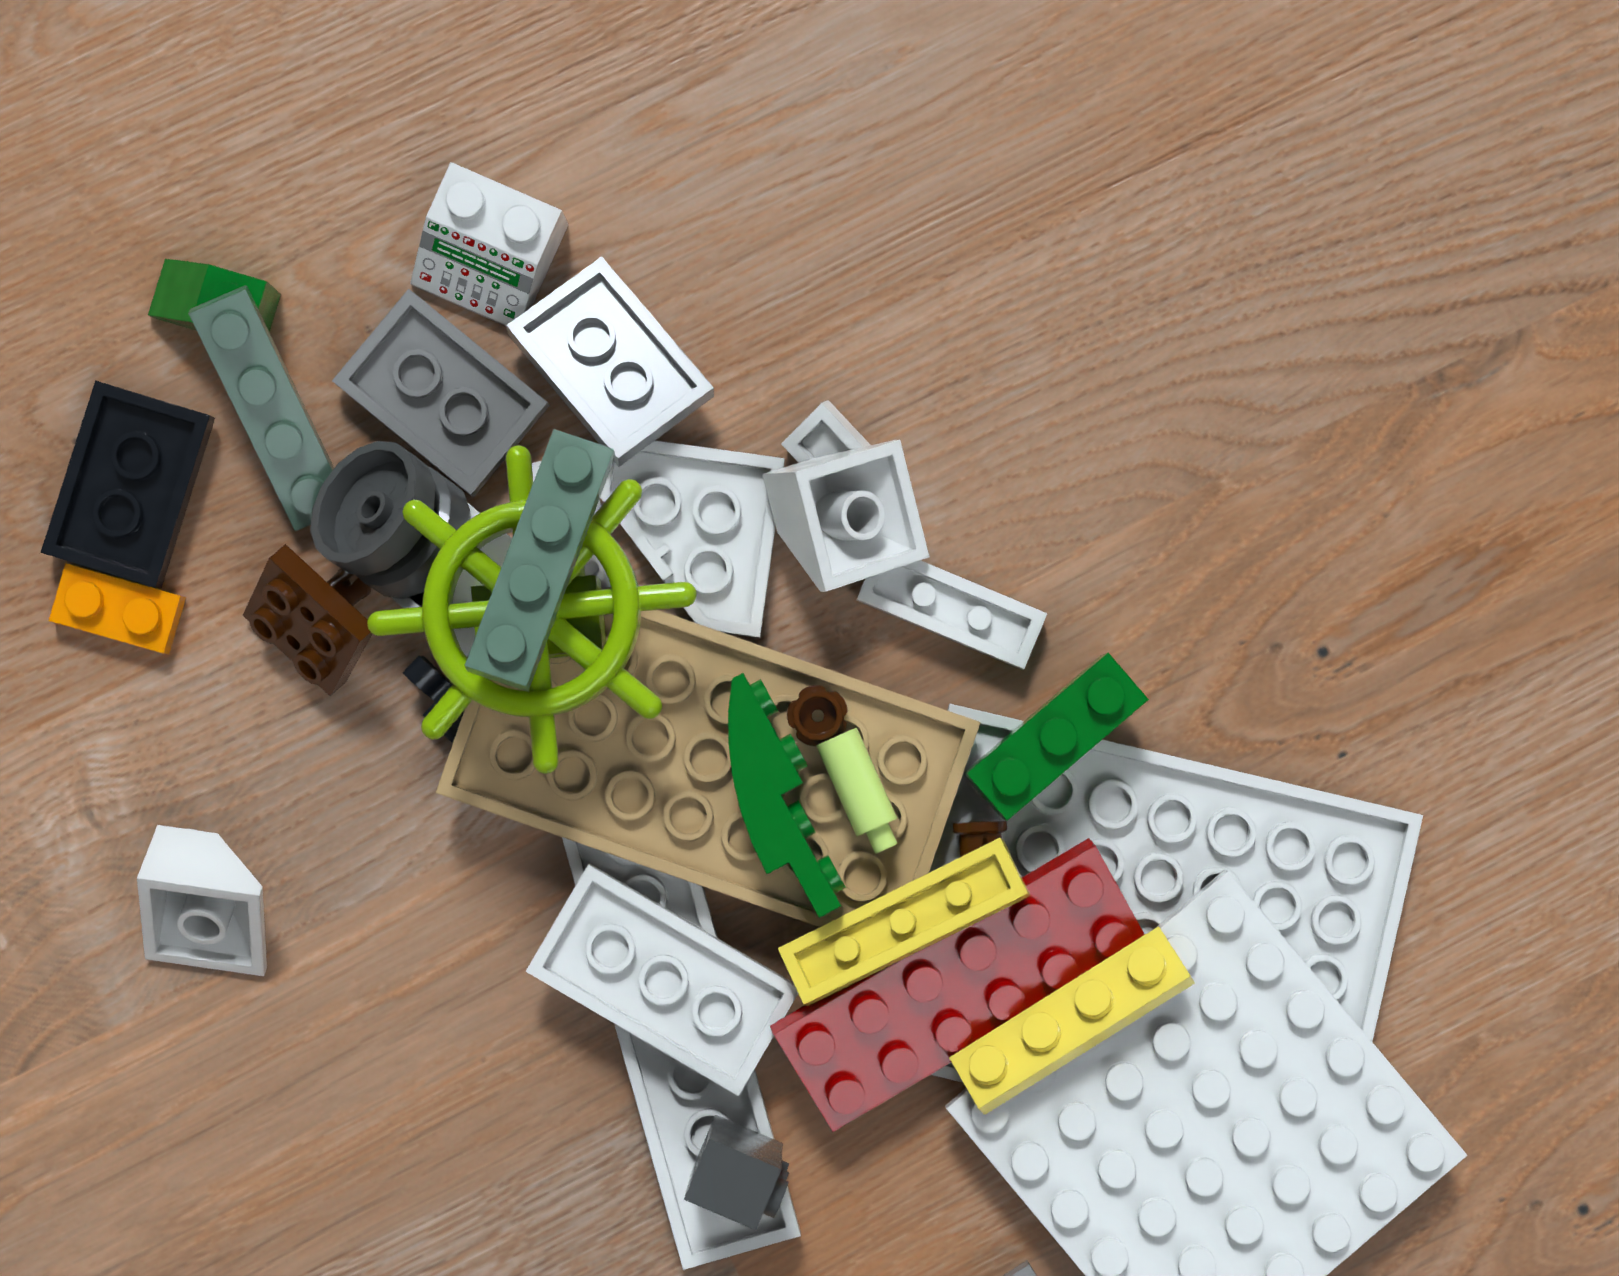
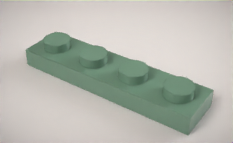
M247 285L191 308L188 314L294 530L297 531L311 525L313 505L322 484L333 471L334 466Z
M553 429L466 660L465 668L467 672L526 692L529 691L615 458L613 448Z

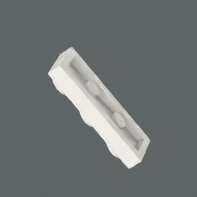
M921 560L866 578L856 600L1021 670L1025 669L1047 616V613Z

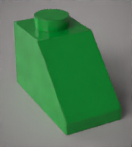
M165 258L148 316L196 330L188 314L191 308L247 285L270 332L281 293L267 281L210 264Z

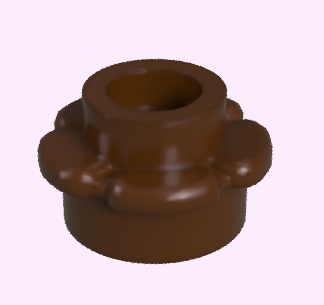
M812 685L802 689L797 701L794 700L790 703L787 711V720L789 726L797 731L796 737L802 743L816 746L844 733L847 726L844 716L847 714L848 708L844 698L838 692H828L821 685ZM815 710H821L824 713L822 721L815 722L812 719V713Z

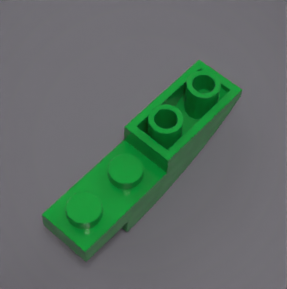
M741 673L732 678L728 708L729 753L732 777L740 811L752 845L766 874L789 863L820 918L841 906L835 893L846 887L829 855L817 860L806 838L815 834L816 831L799 800L787 805L782 796L784 793L803 784L798 771L808 767L791 734L781 739L776 734L768 717L779 711L762 680L759 679L749 684L744 673Z

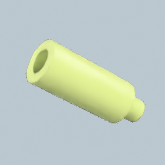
M854 728L816 745L856 837L866 833L875 854L898 844L889 825V822L897 819V816L858 729Z

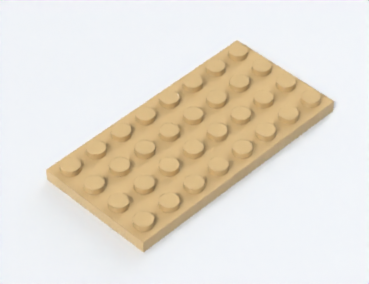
M659 610L641 611L637 642L624 669L660 698L662 710L657 717L652 719L642 717L607 688L585 705L566 713L554 715L559 762L553 772L543 774L538 772L533 765L529 717L500 713L472 700L464 711L436 790L437 794L821 927L929 873L981 722ZM613 614L604 615L606 641L610 634ZM570 656L549 658L552 688L571 681L585 671ZM741 673H744L749 684L759 679L762 680L779 711L768 717L779 739L791 734L808 767L798 771L803 784L784 793L782 796L787 805L799 800L816 831L815 834L806 838L817 860L829 855L846 887L835 893L841 906L820 918L789 863L766 874L752 845L740 811L732 777L729 753L728 708L732 678ZM491 680V681H493V682H495V683H497V684H499V685H501V686H504V687H506V688H511V689H515V690H520V689H518V688H515V687H512V686H509V685H506V684H503V683H500V682ZM821 685L826 691H836L844 698L848 708V712L844 716V720L847 723L844 733L854 728H857L897 816V819L889 822V825L898 844L875 854L866 833L856 837L817 747L802 743L796 737L797 731L795 728L789 726L787 720L788 707L792 701H797L800 691L808 686ZM815 710L812 713V719L815 722H820L824 719V713L821 710Z

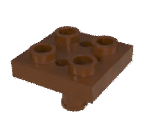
M285 544L269 557L243 616L249 621L255 634L263 641L274 644L294 663L297 672L306 681L318 685L331 696L347 682L372 636L367 626L368 619L353 607L371 593V587L359 578L351 583L349 579L354 574H349L341 568L326 582Z

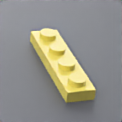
M998 838L779 947L778 950L803 1005L810 1006L1031 895L1004 840Z
M1158 926L952 1055L949 1059L978 1109L986 1115L1189 988L1195 982Z

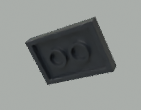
M95 380L40 553L161 589L215 418L208 414Z

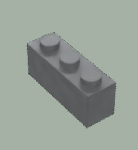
M715 1115L691 1171L684 1200L757 1230L763 1214L772 1218L775 1217L789 1183L786 1181L789 1174L787 1172L789 1163L782 1160L783 1143Z

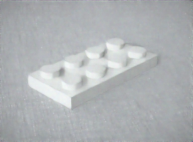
M591 864L587 865L526 970L532 976L737 1096L742 1092L774 1036L770 1025L786 1016L798 995L794 983Z

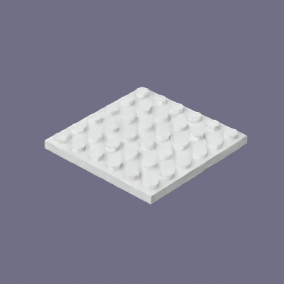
M1223 870L1158 925L1195 984L986 1115L978 1109L967 1088L945 1105L949 1113L1085 1276H1327L1467 1156L1465 1151L1229 871Z

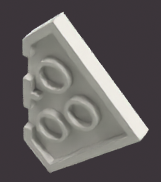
M654 441L620 467L613 461L600 498L605 502L618 485L627 479L635 480L641 485V499L620 524L665 583L688 582L695 587L697 592L695 602L688 607H684L693 621L726 634L753 638L761 637L776 528L762 474L784 468L785 458Z

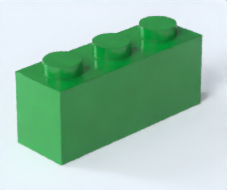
M1109 652L1105 653L1085 668L963 774L1002 820L1008 821L1149 699Z

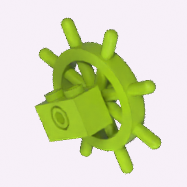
M516 445L511 447L506 454L509 503L501 504L479 513L457 530L420 500H411L404 505L402 512L404 519L440 550L431 565L426 579L422 607L376 611L369 616L367 626L369 631L376 636L425 632L435 661L453 684L422 721L421 730L427 738H441L473 700L484 707L500 713L529 717L533 765L538 772L548 774L557 768L559 762L554 715L566 713L585 705L607 688L644 718L652 719L660 714L662 710L660 698L624 669L637 642L641 611L688 607L695 602L697 592L695 587L688 582L638 586L635 572L629 559L620 545L611 536L612 532L642 496V487L637 481L632 479L624 480L593 515L529 691L506 688L488 678L467 672L465 668L467 657L459 645L454 629L474 627L476 636L501 570V566L480 549L504 534L512 532L514 535L533 485L531 454L526 447ZM593 555L597 557L603 566L611 589L601 590V580L596 575L585 576V565ZM464 569L483 585L471 586L472 602L453 604L455 588ZM613 614L610 634L606 641L604 615ZM570 656L585 669L584 672L571 681L552 688L549 658Z

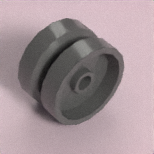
M376 441L359 447L336 465L324 481L312 508L310 532L316 550L330 562L349 574H355L362 582L383 596L404 599L424 592L431 565L440 550L404 519L402 513L404 505L411 500H420L456 530L470 519V508L465 494L460 488L433 468L428 467L405 448L395 442Z

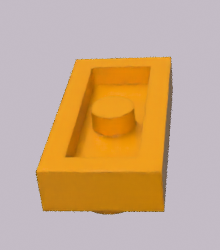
M65 563L48 621L163 654H170L186 597Z

